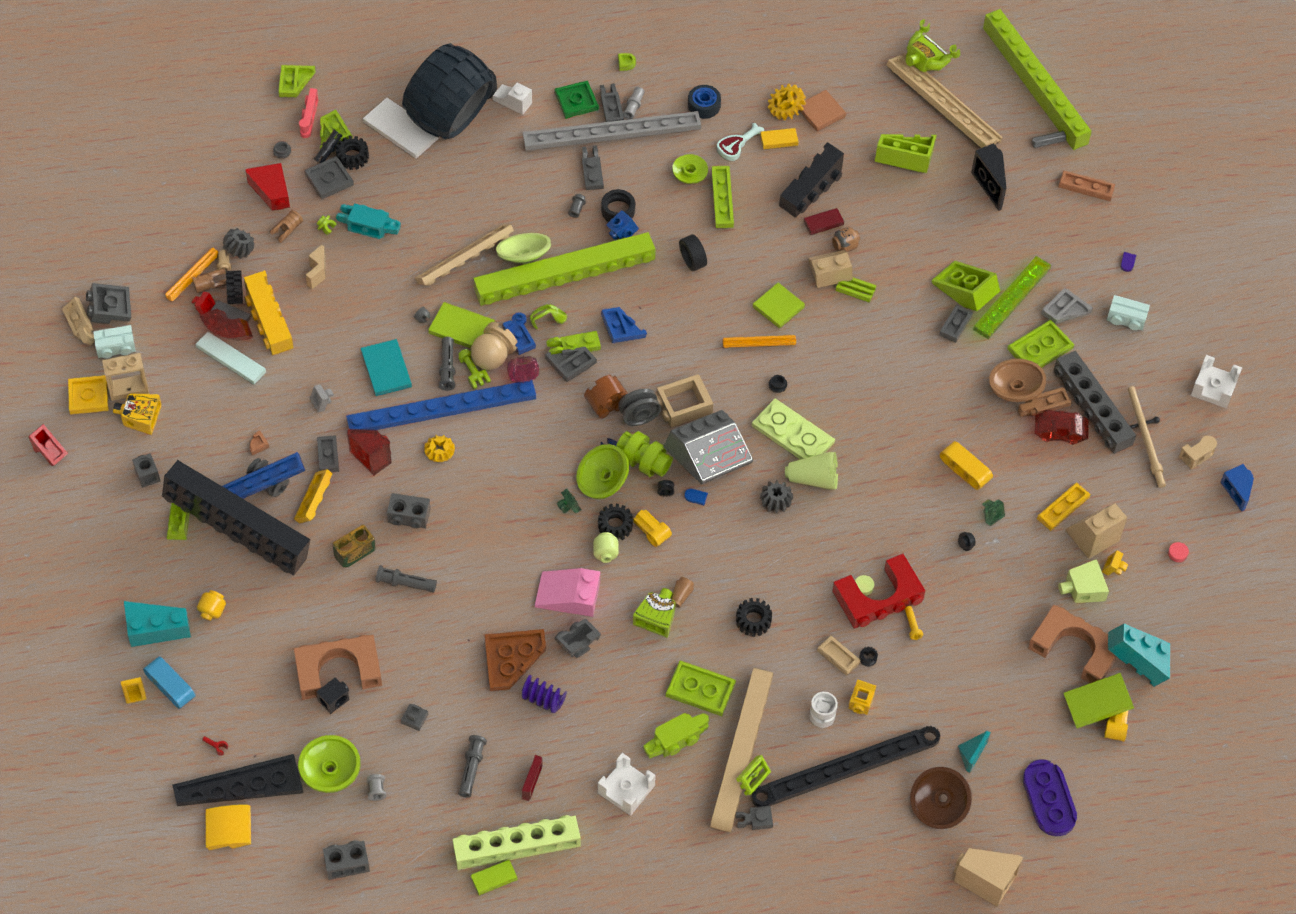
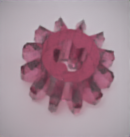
M523 355L522 357L511 359L507 363L510 380L517 383L530 382V380L536 379L539 375V365L534 357H525Z

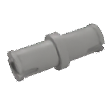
M635 87L632 96L627 100V107L623 112V116L626 119H633L636 110L641 106L640 101L645 93L641 87Z

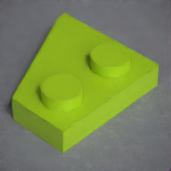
M281 65L279 97H298L316 73L315 66Z
M336 109L320 117L321 144L326 142L333 129L343 135L340 139L342 142L344 137L349 139V136H352Z

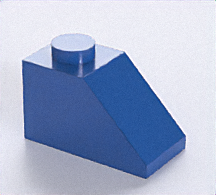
M1244 464L1224 472L1220 482L1241 512L1246 509L1254 481L1252 472Z

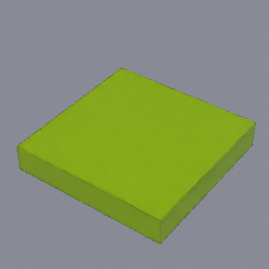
M778 282L753 303V308L780 329L805 308V303Z

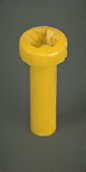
M907 606L905 613L911 629L909 633L910 639L919 640L923 637V631L918 628L912 606Z

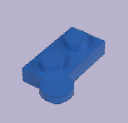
M518 312L512 316V321L509 320L502 323V328L504 331L508 329L517 340L515 345L517 347L516 351L520 355L535 349L536 344L525 327L526 315Z

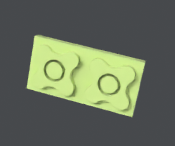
M776 398L752 422L753 428L800 460L826 453L835 443L833 437Z

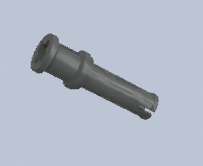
M444 337L442 340V366L439 369L441 379L438 386L445 391L453 390L456 386L454 381L456 370L453 367L454 339L451 337Z
M379 565L376 574L377 583L381 581L390 583L392 586L404 585L434 593L437 585V580L401 573L399 569L383 568L382 565Z
M479 735L469 736L470 744L468 751L465 752L466 765L458 792L460 796L465 798L471 797L477 767L483 759L482 751L487 743V740Z

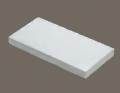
M389 98L384 99L363 118V122L416 159L439 139L418 127L407 115L406 110Z

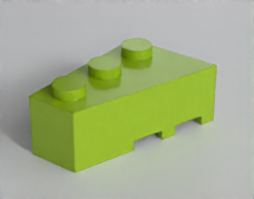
M881 134L877 145L875 162L927 173L937 135L920 137V134H914V137H904L903 134Z

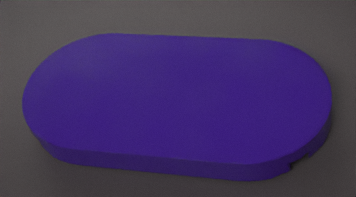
M1045 759L1035 760L1028 765L1023 774V785L1038 827L1048 835H1066L1075 826L1077 812L1063 771L1058 765L1050 763L1051 761Z

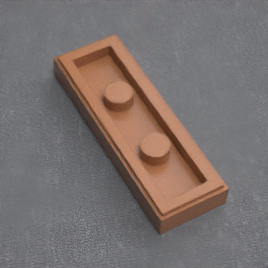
M1063 170L1058 188L1111 201L1115 184Z

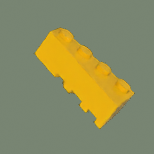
M266 271L244 277L247 293L244 299L247 307L251 306L252 308L250 310L251 316L254 321L257 320L258 322L257 329L259 334L264 335L263 343L266 350L270 349L271 354L275 355L293 349L291 334L284 317H281L282 313L278 302L275 301L271 284L268 285Z

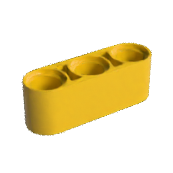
M953 441L939 454L941 460L951 470L976 490H980L993 478L991 470L956 441Z

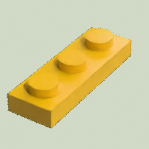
M328 469L315 472L294 517V520L299 524L311 521L314 518L317 506L322 501L323 493L329 486L330 478L333 474Z

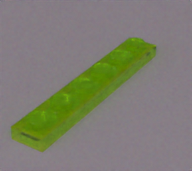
M1035 256L974 325L973 330L989 340L1051 269V264Z

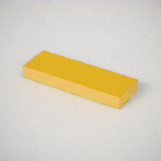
M1076 482L1037 516V520L1052 531L1087 501L1091 494Z

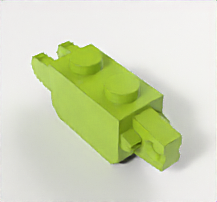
M683 713L656 727L654 738L643 746L645 753L649 759L661 754L665 758L669 755L677 754L687 745H694L698 742L700 734L709 728V715L702 713L692 718L690 714Z

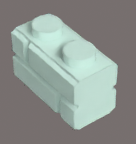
M1114 295L1107 321L1114 325L1121 324L1128 326L1132 330L1143 331L1150 305Z
M131 325L93 331L98 358L108 359L114 355H129L131 352H136Z

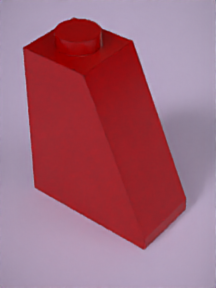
M281 163L245 169L248 184L272 211L290 208Z

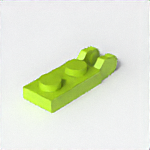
M597 331L560 338H549L546 342L547 347L551 348L549 350L551 355L562 353V350H574L580 347H586L590 352L601 349Z

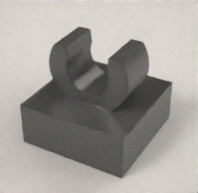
M409 704L401 719V724L420 731L428 716V711L415 704Z

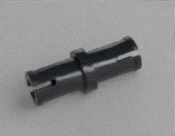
M333 129L326 142L321 144L323 145L313 159L317 162L319 161V163L326 161L331 152L335 151L334 148L343 135Z

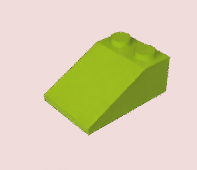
M958 261L952 262L931 280L933 285L961 306L974 311L981 309L1000 292L996 273Z

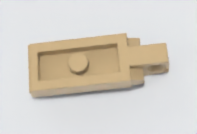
M74 297L62 310L74 336L91 346L95 342L94 335L91 333L93 330L80 299Z

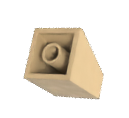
M1114 503L1095 511L1066 528L1065 531L1090 559L1120 541L1127 516Z
M969 848L966 854L961 853L956 862L957 865L953 871L956 874L954 882L998 907L1018 875L1023 857Z

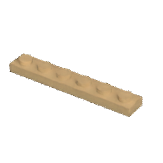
M502 224L415 277L417 283L429 286L436 281L437 277L446 276L452 268L464 265L465 260L473 259L480 255V251L492 248L498 240L507 239L509 234L514 231L512 225Z

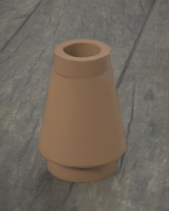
M680 577L676 581L671 600L676 602L675 607L678 608L681 607L694 590V583L685 577Z

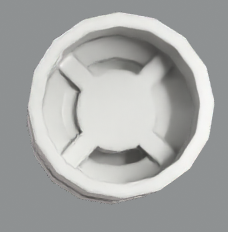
M819 692L812 698L809 717L815 726L826 728L835 721L838 702L833 694Z

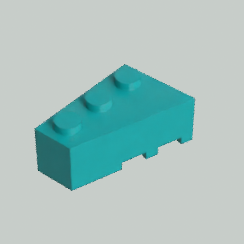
M124 601L127 632L131 647L191 637L186 608Z
M1124 623L1108 632V650L1125 664L1130 663L1137 669L1136 673L1140 676L1142 674L1151 680V685L1155 687L1170 679L1169 642Z

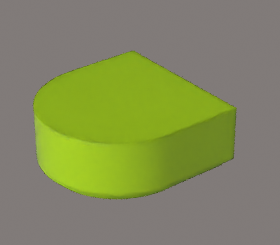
M618 54L619 71L632 70L636 66V58L633 54Z

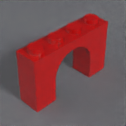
M904 553L886 560L884 571L892 582L895 593L885 600H873L866 597L859 589L852 575L834 581L832 592L854 629L865 627L877 619L882 620L891 613H899L907 606H916L924 600L926 590Z

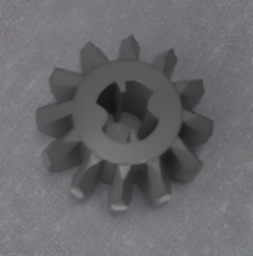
M238 228L235 230L230 229L223 238V248L227 250L228 254L231 253L233 257L247 258L254 249V238L250 236V233L244 232V230L241 231Z
M778 480L775 481V484L769 481L767 486H763L762 493L760 494L763 507H767L768 512L774 509L776 514L779 509L784 512L786 507L790 508L793 500L791 486L786 487L785 482L779 484Z

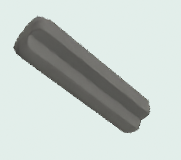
M1064 131L1033 137L1031 142L1034 148L1059 143L1066 140V134Z

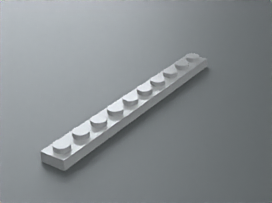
M698 111L523 132L525 151L699 130L701 129V122Z

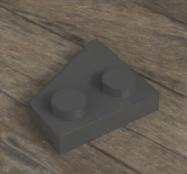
M586 347L562 350V353L551 355V352L545 354V359L566 382L597 363V359Z

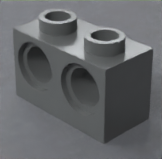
M392 493L387 510L388 523L397 526L406 525L413 528H426L431 510L430 499Z
M354 840L345 845L339 846L335 844L323 849L328 880L370 872L364 841ZM355 854H360V855H361L360 858H357V859L352 858V856L355 855ZM334 858H339V859H341V860H340L339 862H337V863H332V862H331V860L334 859Z

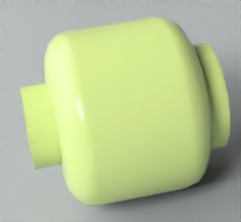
M600 533L593 541L594 557L603 563H609L617 558L619 554L618 539L611 533Z

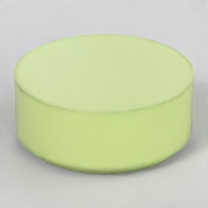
M862 575L855 580L865 596L873 592L874 581L871 577Z

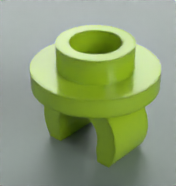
M322 215L316 223L318 225L317 229L320 230L322 228L323 232L329 235L332 230L327 225L334 228L337 224L334 220H328L330 218L329 215L326 217Z

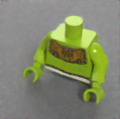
M925 19L920 21L919 31H916L908 42L905 61L908 66L914 65L921 72L930 70L940 71L951 62L952 58H959L960 49L956 51L957 46L955 44L951 45L949 48L950 53L948 54L926 34L922 35L930 30V23L924 27Z

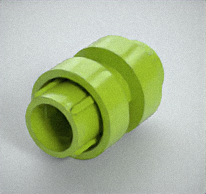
M628 431L623 433L616 446L626 454L631 467L639 464V471L649 477H652L655 473L663 477L668 472L673 462V457L667 454L663 444L657 441L649 444V436L640 431L634 434Z

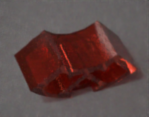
M219 309L211 310L200 316L204 325L218 336L236 341L254 338L247 320L241 318L230 319L224 311Z
M1045 410L1043 413L1035 415V434L1045 442L1064 441L1074 445L1088 439L1089 420L1077 412Z

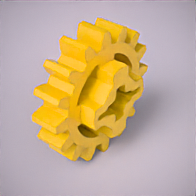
M787 84V87L781 85L780 90L775 89L776 93L770 94L772 99L768 100L770 104L768 108L774 117L776 116L778 120L783 118L786 121L787 117L793 119L794 114L798 116V111L804 110L802 105L806 104L804 100L806 96L802 89L798 88L795 84L793 86Z

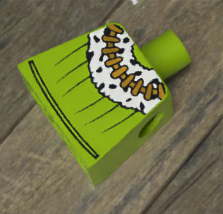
M662 588L659 595L650 592L633 614V625L668 638L676 604L674 600L670 599L673 594L672 591Z

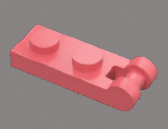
M310 88L309 95L305 97L306 109L302 110V119L299 121L300 135L303 138L311 136L319 101L318 91L314 88Z

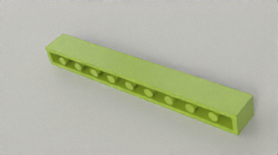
M998 9L986 14L983 29L1059 132H1065L1066 141L1070 147L1076 150L1088 145L1092 132L1002 10Z
M649 232L475 277L473 278L474 290L480 306L492 304L519 295H527L538 290L542 291L550 287L561 286L572 281H580L591 276L595 277L599 274L614 272L625 267L648 263L655 260L656 248Z

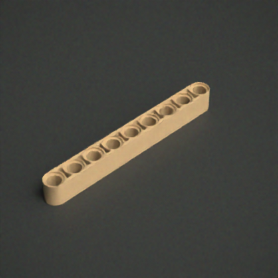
M753 668L710 828L731 833L743 790L740 787L742 783L737 782L736 778L750 764L773 672Z

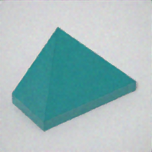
M985 731L958 745L967 772L970 773L989 741L991 732Z

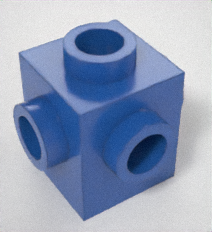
M622 210L606 224L610 230L609 235L615 241L631 237L639 230L633 219Z

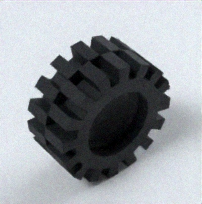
M349 136V139L344 137L343 142L340 140L336 145V156L345 169L350 167V170H353V167H356L357 170L359 165L364 167V163L367 164L368 145L366 141L363 142L362 138L358 140V136H355L354 139H352V136ZM351 150L359 152L358 154L352 156L346 154L348 151Z
M241 270L226 271L228 304H243Z
M617 503L616 507H613V504H609V508L607 506L603 507V511L601 510L598 515L599 532L611 533L618 541L619 537L621 540H624L625 535L628 537L633 528V515L630 513V509L625 510L626 506L624 505L620 508ZM612 518H619L623 521V524L613 527L608 524V521Z
M749 598V602L744 600L743 604L740 603L739 608H737V627H740L742 633L745 630V635L747 636L749 633H752V637H755L756 633H758V636H761L762 631L766 633L771 626L772 610H770L769 604L766 605L764 600L760 603L759 598H756V601H753V598ZM755 612L760 614L762 619L759 622H751L746 616L749 613Z

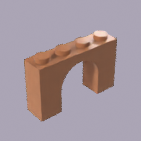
M1053 605L1031 638L1028 649L1046 658L1059 639L1066 636L1079 637L1086 641L1092 650V657L1084 667L1081 679L1088 683L1104 679L1118 658L1108 650V634L1099 627L1088 624L1081 617L1072 615L1065 608Z
M365 634L351 639L342 638L338 641H324L316 645H302L294 648L302 700L317 697L316 691L321 688L320 670L327 661L334 658H347L357 665L362 689L382 686L374 635Z

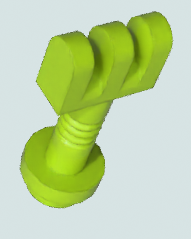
M464 349L459 352V361L461 363L465 362L472 374L468 377V381L473 389L477 388L475 381L480 386L484 385L482 378H484L486 383L491 382L485 369L479 372L471 359V351Z

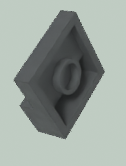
M92 283L90 290L86 292V301H90V305L87 307V316L91 317V322L110 324L111 320L130 321L129 287Z

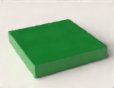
M588 80L554 89L565 119L599 110V105Z

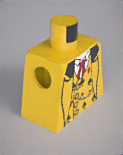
M129 394L125 404L115 402L113 413L121 415L125 427L152 435L162 406L160 396L158 394Z

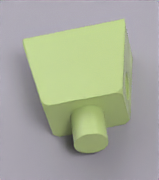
M1097 560L1070 569L1066 578L1067 582H1062L1058 585L1060 594L1071 593L1076 603L1106 601L1109 593Z

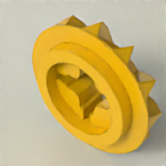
M435 435V437L429 438L427 443H425L424 452L431 461L444 462L453 456L455 445L451 438H447L445 435ZM436 445H438V446H442V445H443V450H441V449H437V450H436Z

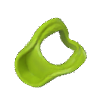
M546 304L534 310L530 315V320L533 327L538 329L535 320L551 313L558 324H564L567 320V314L554 305ZM545 310L544 312H542V313L536 315V316L533 318V316H534L535 314H537V313H539V312Z

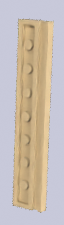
M906 53L903 56L899 55L888 60L886 66L964 132L966 136L971 138L979 147L983 148L994 143L996 145L997 142H1001L1003 137L927 71L921 72L914 65L908 66L905 61Z

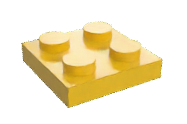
M105 375L68 379L70 415L109 411L108 385Z

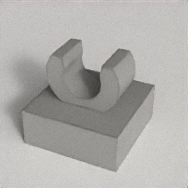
M316 385L313 387L310 400L316 410L322 412L325 411L327 404L331 403L329 397L334 396L331 389L324 390L321 385Z

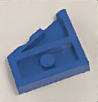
M620 307L601 311V317L612 343L646 338V330H640L635 325V321L627 316Z

